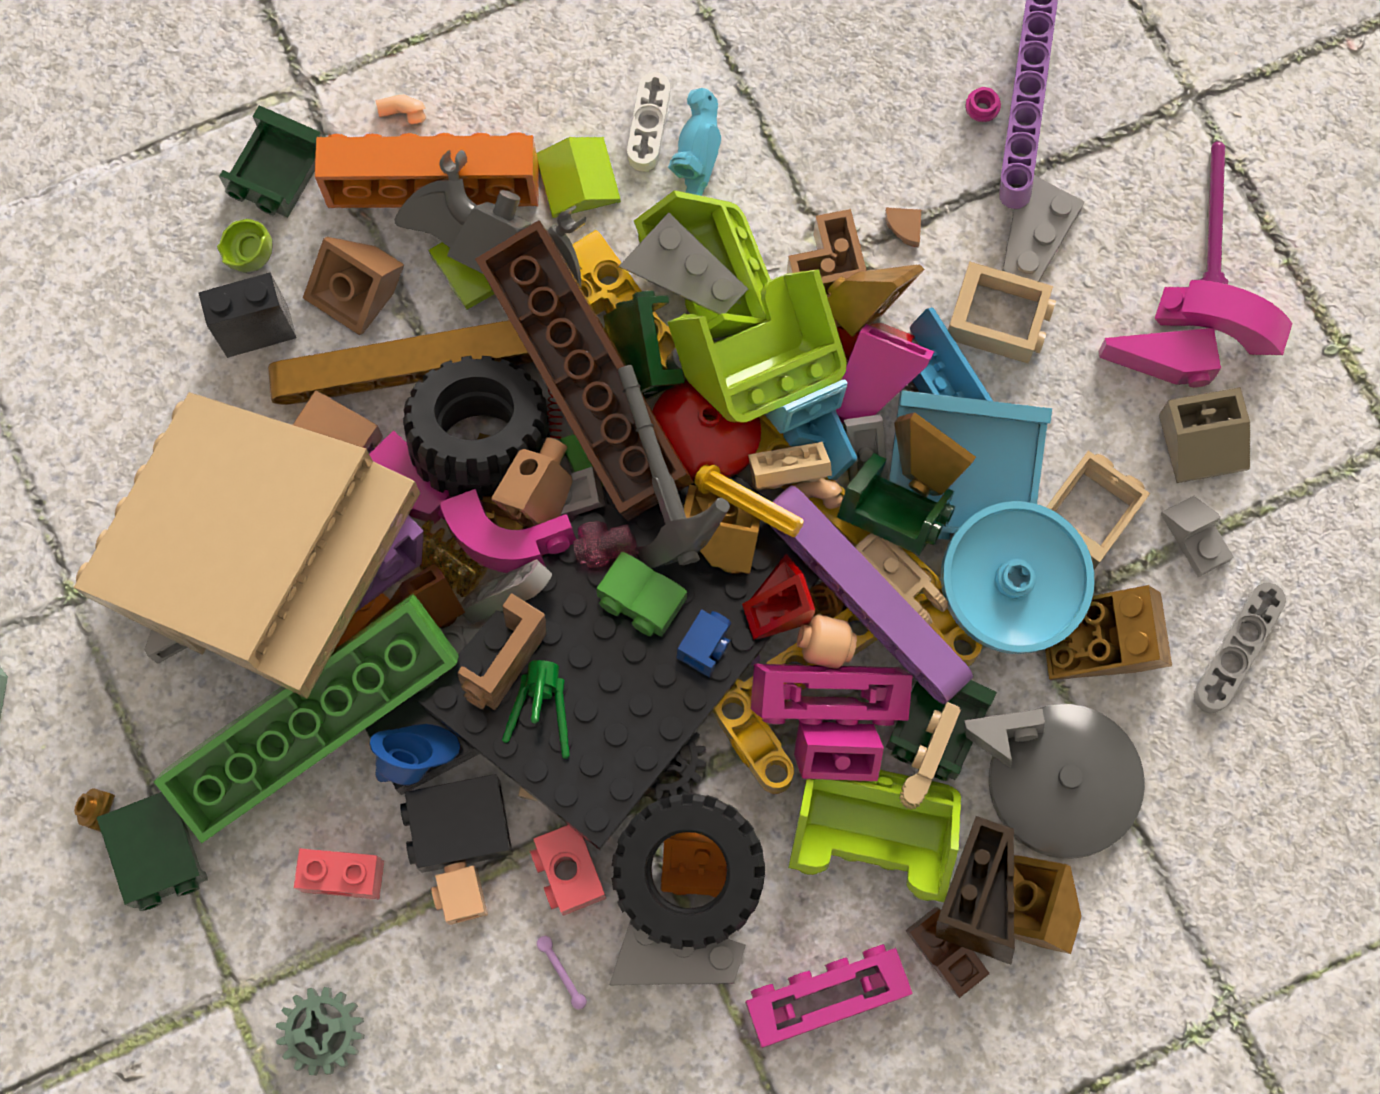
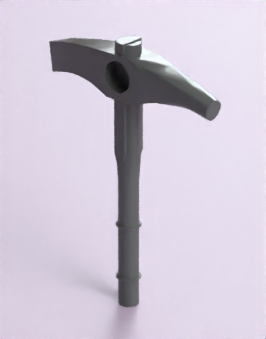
M633 366L621 367L618 369V373L624 388L623 393L626 394L637 427L636 432L639 433L649 463L653 488L666 524L661 528L657 538L651 544L637 547L640 560L650 568L672 564L679 561L680 565L695 563L700 560L697 552L708 544L727 514L730 505L725 499L718 498L707 510L693 517L686 518L674 479L669 474L653 429L654 424L651 423L640 390L641 385L638 384Z

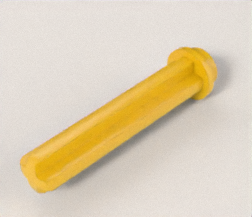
M716 465L702 466L695 476V485L698 486V490L701 493L707 494L711 492L791 537H796L803 527L804 521L802 518L720 474V469Z

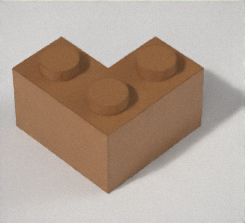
M851 209L815 216L813 235L817 250L788 256L787 273L819 269L826 294H829L827 292L828 288L839 277L843 276L847 279L857 272L867 271Z

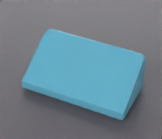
M844 379L768 412L767 418L780 434L792 430L840 408L848 382Z

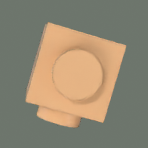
M466 862L454 863L444 867L445 873L435 875L437 886L431 887L434 904L437 910L443 909L445 921L448 924L453 925L488 915L479 873L474 865L467 867Z

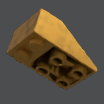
M1150 585L1094 595L1089 609L1078 627L1064 640L1045 649L1049 680L1137 673L1171 667L1172 660L1161 593Z

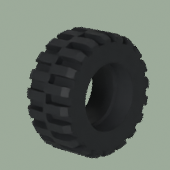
M482 355V359H472V356L461 357L459 362L452 363V360L442 363L440 365L441 369L437 371L434 369L430 370L423 376V383L418 381L410 391L411 397L406 400L404 405L405 416L403 417V425L412 465L416 467L417 474L423 481H430L431 487L441 493L448 490L451 497L476 489L480 500H483V496L495 493L520 450L526 449L540 453L546 438H550L546 399L543 397L540 385L537 381L531 380V375L523 368L519 367L516 370L514 363L504 359L497 362L492 356ZM473 416H492L508 423L495 435L479 440L459 439L447 433L459 421Z
M684 793L662 798L637 813L617 841L618 846L613 854L611 865L613 866L612 886L619 898L617 903L622 913L626 912L630 917V924L637 931L640 929L649 935L648 939L657 944L660 942L670 944V948L680 950L683 947H694V950L702 949L715 942L719 944L728 939L736 930L739 931L747 923L748 918L754 913L759 903L765 878V862L760 839L758 840L750 822L736 808L718 800L719 798L696 793ZM693 832L708 837L720 848L726 861L727 875L721 892L711 902L700 907L684 908L670 903L659 893L653 881L652 862L657 849L665 840L679 833Z

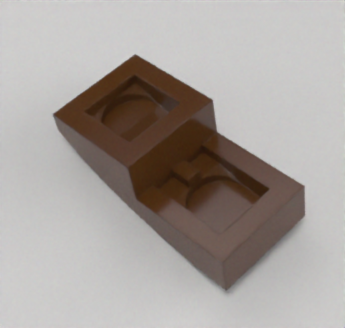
M934 907L905 931L948 987L960 998L990 973L974 951L935 937L937 920L941 909Z

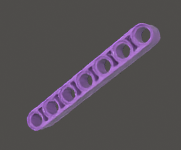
M1026 0L999 190V198L1002 204L1011 209H1020L1026 206L1031 199L1058 0ZM1024 93H1033L1034 95H1026ZM1020 123H1028V124H1030V125H1029V126H1023V125H1020ZM1022 153V154H1025V155H1027V156H1025V157H1019V156H1016V155H1014V154ZM1019 184L1023 187L1013 188L1010 185Z
M791 485L772 501L776 505L802 518L804 524L796 537H791L772 526L771 528L935 700L946 704L973 678V674L966 663L804 493Z

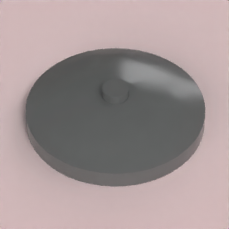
M1055 704L1038 708L1043 710L1045 720L1044 732L1037 733L1038 738L1029 741L1017 742L1014 737L1008 738L1012 758L1011 767L1006 766L992 756L989 768V791L994 809L1003 825L1014 829V837L1038 853L1065 859L1082 858L1099 853L1123 837L1139 814L1145 790L1144 771L1140 756L1133 742L1121 727L1100 712L1074 704Z

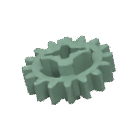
M324 987L321 996H318L314 988H308V999L304 1000L301 996L295 995L293 996V1001L296 1007L294 1009L283 1007L281 1011L288 1019L286 1022L277 1023L276 1028L285 1030V1036L276 1040L277 1045L288 1046V1050L282 1057L284 1060H290L295 1057L297 1059L294 1065L295 1070L301 1071L308 1064L309 1075L317 1076L320 1066L323 1067L325 1074L330 1075L334 1072V1063L344 1068L348 1066L347 1059L345 1058L347 1053L358 1055L359 1051L353 1046L354 1040L364 1039V1034L356 1032V1026L362 1024L364 1018L353 1017L352 1013L358 1007L356 1003L352 1002L344 1005L347 994L339 992L333 999L332 988ZM323 1004L335 1007L343 1017H330L327 1015V1010ZM306 1012L304 1022L300 1028L296 1029L300 1016ZM318 1022L328 1026V1032L323 1033V1041L321 1038L313 1037L312 1031L318 1029ZM346 1033L342 1045L335 1052L334 1045L341 1034ZM308 1044L313 1047L317 1059L307 1056L298 1045Z

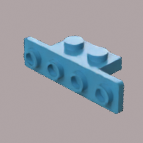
M933 307L926 309L909 327L920 346L934 351L927 367L912 380L920 393L993 401Z
M836 410L783 433L785 440L792 447L823 442L831 462L832 476H827L830 480H837L857 461L855 451Z

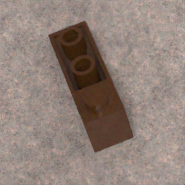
M436 563L403 581L378 618L413 593L439 628L450 626L465 611L447 579Z

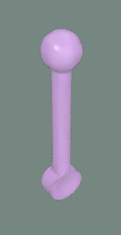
M548 936L540 937L537 941V947L548 956L572 997V1006L575 1009L584 1008L587 1003L586 997L578 993L552 949V940Z

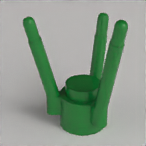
M541 660L528 663L527 674L521 676L520 689L502 737L504 743L510 741L527 693L529 696L534 697L531 722L537 723L539 721L542 699L551 698L553 692L555 694L561 753L564 759L569 758V740L563 696L565 680L558 678L559 665Z

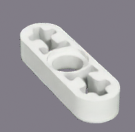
M657 72L646 74L639 82L627 146L629 164L635 170L642 172L653 169L659 161L670 101V82L666 76ZM653 86H659L660 89L656 95V105L650 104V91L653 89ZM645 115H653L659 120V123L652 129H646L639 124V121ZM642 139L648 140V154H646L645 159L638 158V153L642 149Z

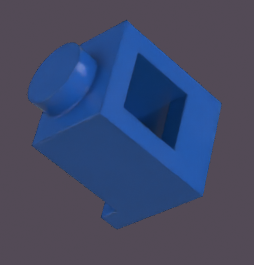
M701 610L679 645L676 658L710 678L715 666V661L712 658L714 657L719 660L730 643V640L726 638L727 630L731 625L730 620L720 613L712 611L709 614Z

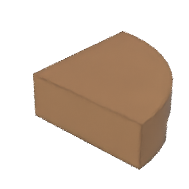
M886 207L885 219L887 226L897 237L902 239L903 243L919 247L922 210Z

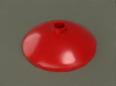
M687 380L678 387L666 390L657 400L653 413L693 480H695L699 469L704 465H716L720 469V474L727 478L738 474L749 465L748 455L756 454L761 441V422L759 417L748 422L734 423L726 420ZM703 415H712L715 420H706Z

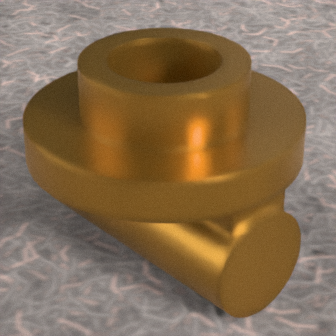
M95 788L90 789L86 794L83 793L78 798L74 809L78 824L101 832L97 817L109 813L115 795Z

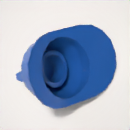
M419 724L380 731L371 737L369 744L372 752L376 755V779L379 782L391 781L400 785L416 784L431 767L452 761L459 754L460 743L452 732L431 724Z

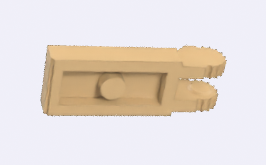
M872 533L855 546L928 625L933 622L930 614L914 599L921 591H923L926 598L935 608L942 612L948 608V601L931 583L932 579L900 546Z
M947 702L942 712L934 710L926 729L927 732L932 733L927 747L919 746L911 766L918 769L916 775L906 779L901 789L902 792L899 799L906 809H916L923 802L922 800L925 799V795L929 790L961 711L960 707Z

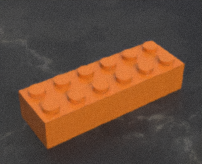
M520 132L509 133L507 136H491L487 133H474L471 136H454L450 133H439L435 136H418L412 133H405L400 136L383 137L382 135L372 133L366 134L363 137L331 134L328 137L316 138L315 179L328 208L402 207L406 200L423 186L435 181L448 179V175L441 170L439 165L440 159L448 150L451 152V160L454 163L456 154L460 150L466 153L467 163L459 171V178L463 179L467 197L476 205L485 202L495 204L500 190L518 195L520 197L518 207L539 205V164L533 135H526Z

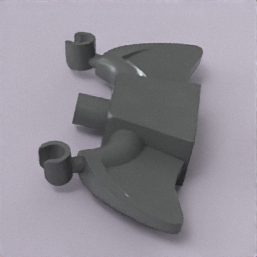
M448 150L439 162L441 170L448 175V179L429 183L413 193L396 214L394 222L401 228L422 231L437 237L450 248L448 257L483 274L475 258L527 228L531 223L515 215L520 197L512 192L500 190L495 204L485 202L476 205L465 193L463 179L459 178V171L467 163L466 153L460 150L456 154L454 163L451 160V152ZM572 206L559 214L557 218L558 226L552 225L547 231L581 287V272L578 258L570 239L565 233H572L585 225L586 217L575 223L571 218V212L576 209V206Z

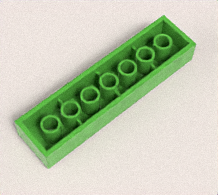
M413 593L335 648L308 698L281 686L165 768L154 780V783L202 844L450 670L458 661V653Z

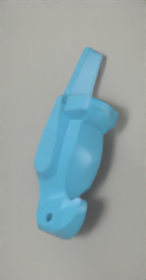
M705 88L693 89L688 94L687 105L691 108L692 116L682 128L678 141V153L672 156L668 166L676 176L685 178L686 193L702 196L708 185L721 144V135L717 126L718 100L711 91Z

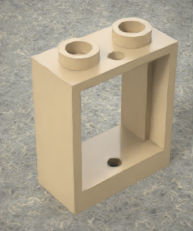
M969 261L948 331L957 343L1028 364L1033 352L1040 354L1046 337V332H1042L1040 329L1043 320L1050 321L1056 300L1050 299L1053 286ZM977 284L1038 302L1027 340L966 322Z
M1088 450L1046 508L1056 512L1084 474L1129 505L1101 545L1076 529L1087 545L1095 570L1150 493L1145 490L1143 483L1137 478L1123 475L1114 468L1113 463L1101 454L1094 455Z

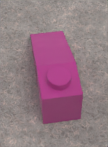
M1214 328L1108 337L1104 339L1098 351L1099 358L1175 385L1189 384V387L1192 388L1209 385L1221 370Z

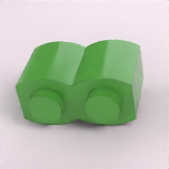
M625 552L620 553L596 589L597 597L601 599L599 604L602 608L615 616H618L621 612L633 619L632 625L648 636L655 633L662 637L687 600V591L664 575L653 571L646 564Z

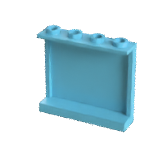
M900 391L897 418L915 412L976 456L973 463L949 487V489L955 491L950 502L951 505L955 506V510L946 527L943 526L938 539L950 540L951 533H955L966 520L982 509L994 504L1011 501L1037 504L1047 424L1051 423L1052 408ZM895 433L889 481L915 492L908 486L911 480L902 474ZM930 494L927 496L928 499L938 502L942 495L931 496Z

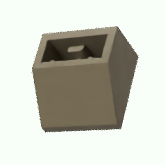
M1241 387L1167 401L1159 414V419L1176 483L1250 469V419Z

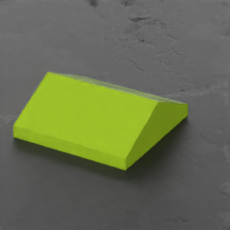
M568 137L537 152L539 169L552 218H557L559 214L572 206H576V209L571 212V214L621 202L604 137Z

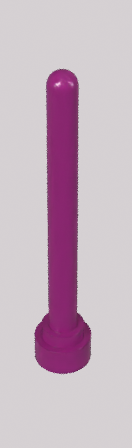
M1217 141L1211 146L1207 272L1203 274V278L1200 280L1228 284V279L1221 272L1225 145Z

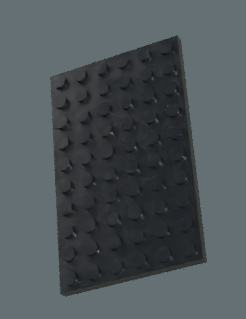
M734 475L729 478L769 500L739 476ZM603 486L605 506L581 513L571 523L577 542L571 544L568 549L561 553H547L543 555L542 558L545 566L552 573L551 579L537 595L525 602L545 614L547 634L528 663L541 660L559 665L558 678L565 680L563 696L570 756L568 759H564L561 753L555 694L553 692L551 698L542 699L539 721L537 723L531 722L534 697L529 696L527 693L510 741L508 743L502 741L509 716L520 689L521 676L527 674L528 663L496 710L487 705L480 709L463 697L466 692L461 689L458 677L460 668L463 666L480 677L484 676L514 632L506 627L503 611L499 612L496 610L458 654L459 658L456 665L442 674L418 701L419 705L597 849L601 850L774 636L753 639L742 603L751 599L785 554L790 557L803 573L809 591L820 579L771 526L760 520L750 573H728L719 567L711 566L701 551L697 552L700 560L695 563L680 565L679 561L672 564L651 568L687 591V600L662 637L655 633L651 636L643 634L632 625L633 619L621 612L618 616H615L600 606L599 602L601 599L597 597L596 591L621 552H625L641 561L637 547L651 544L657 538L661 528L666 525L659 503L627 521L619 513ZM689 486L678 491L683 509ZM701 610L709 614L712 611L720 613L731 622L726 635L730 643L719 660L714 657L712 658L715 661V666L710 678L676 658L679 645Z

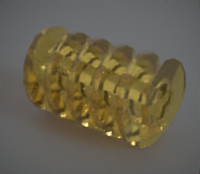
M429 519L420 527L423 530L422 564L420 569L424 570L436 563L451 588L457 587L456 593L458 596L466 597L478 586L488 568L480 566L472 558H468L462 548L456 550L457 541L454 536L446 542L443 541L446 532L443 527L434 534L431 533L434 522Z

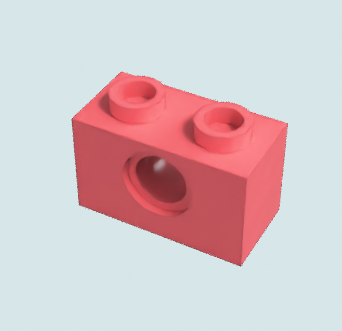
M569 825L533 838L537 849L530 851L537 872L545 871L550 885L544 887V891L551 909L559 907L560 912L564 916L607 899L583 836ZM570 860L576 863L577 872L573 878L561 880L556 876L557 866L561 862Z
M299 848L294 888L302 893L379 900L384 860L377 855Z

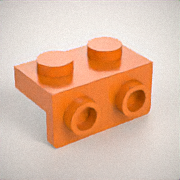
M693 832L679 833L665 840L660 890L672 892L676 895L698 894L717 897L725 884L727 867L724 855L716 843L704 835Z

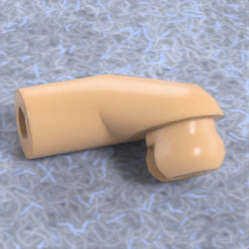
M396 95L376 100L379 117L406 113L407 120L411 125L422 123L426 119L423 111L425 109L424 104L407 95Z
M819 479L815 482L802 481L792 485L804 493L808 499L812 497L822 499L823 505L828 509L840 506L843 500L840 494L842 489L836 482Z

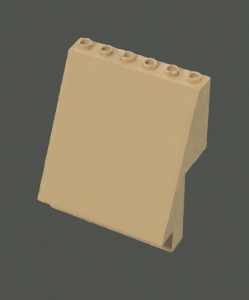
M189 392L184 401H180L175 406L172 413V421L165 433H161L155 440L153 453L147 464L142 465L136 472L134 486L128 496L123 497L117 504L115 518L109 528L103 530L97 538L96 550L89 562H85L78 570L74 588L86 598L202 655L206 649L290 691L308 698L419 497L420 491L415 481L373 462L366 448Z

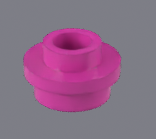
M980 87L968 95L965 104L966 112L972 119L978 122L991 121L999 114L1001 108L1000 98L993 89ZM980 103L986 104L988 109H981L977 105Z

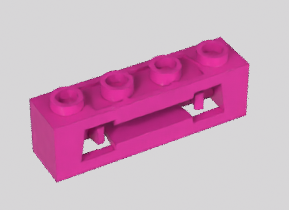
M754 664L750 709L760 716L763 722L769 724H784L786 719H799V722L804 724L819 725L822 724V719H836L835 722L842 725H858L859 720H872V723L876 725L892 726L895 720H909L913 675L900 667L841 666L838 669H832L819 665ZM794 683H803L810 689L861 690V697L869 702H860L854 697L801 696L802 688Z
M882 944L863 951L864 959L849 964L848 958L845 957L826 964V973L812 977L809 970L789 977V986L775 990L772 983L750 991L752 999L746 1000L745 1004L760 1048L912 995L913 993L897 949L894 948L886 951L885 945ZM874 968L876 973L860 979L864 993L883 986L886 990L884 993L864 999L862 994L802 1015L800 1023L777 1030L776 1024L794 1019L796 1015L791 1003L773 1009L772 1003L789 997H793L795 1001L852 981L856 978L857 973Z

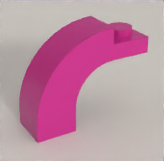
M1191 280L1189 287H1164L1155 315V320L1161 326L1214 328V330L1221 331L1236 339L1250 355H1283L1293 324L1281 309L1265 298L1232 285L1205 280Z
M476 489L439 502L446 522L463 551L480 565L498 572L508 573L534 560H538L545 566L542 555L561 553L568 549L571 544L577 542L567 514L531 528L508 530L495 525L488 519Z

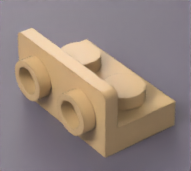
M823 442L748 455L752 485L756 490L776 489L802 481L815 482L827 476H832L831 462Z

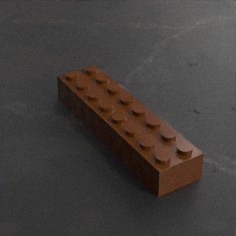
M538 220L475 258L617 510L627 521H630L657 505L658 500L652 484L649 463L639 433L636 432L637 427L626 394L623 393L624 388L618 373V369L626 365L551 235L541 221ZM643 396L651 423L654 424L653 429L669 474L674 479L677 491H680L694 482Z

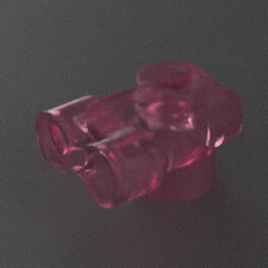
M588 522L578 527L579 539L573 541L575 556L581 564L586 563L591 568L607 565L610 558L618 557L621 552L631 556L638 554L636 538L634 534H631L628 524L610 528L608 531V525L604 522Z

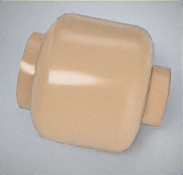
M822 615L814 616L809 625L802 624L797 636V647L802 648V654L806 662L832 669H838L845 662L849 663L851 661L857 642V635L852 632L851 626L847 621Z

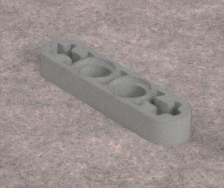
M534 560L476 587L464 598L461 606L465 613L462 615L471 623H475L492 616L496 610L499 612L503 611L502 606L511 593L523 601L531 599L546 586L551 579L552 573L538 560Z
M1263 583L1258 585L1249 594L1195 688L1194 701L1202 711L1216 713L1224 709L1231 702L1284 609L1286 597L1278 585ZM1266 593L1272 596L1270 602L1275 606H1269L1261 617L1255 615L1254 613L1258 611L1263 601L1260 597H1263ZM1242 623H1251L1257 628L1259 635L1256 641L1249 642L1241 637L1239 627ZM1224 654H1233L1239 658L1241 667L1238 672L1230 673L1223 668L1221 659ZM1219 678L1226 681L1221 685L1217 696L1222 700L1217 699L1210 703L1207 700L1209 694L1204 689H1211Z

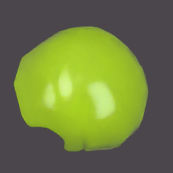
M251 219L232 222L223 231L220 244L217 245L222 262L229 268L243 273L258 271L268 262L273 248L272 238L267 228L259 221Z

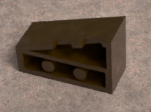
M976 816L937 920L935 937L1010 965L1012 964L1015 951L1014 829Z

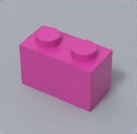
M799 722L794 757L802 779L878 781L884 747L874 724L842 725L834 722H822L819 725H809Z

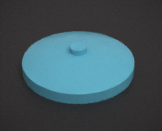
M1011 501L994 504L982 509L958 528L949 541L943 556L941 587L943 596L948 601V610L953 619L973 640L999 652L1027 654L1044 650L1061 642L1082 622L1093 597L1094 568L1091 555L1083 538L1065 518L1053 510L1035 503Z

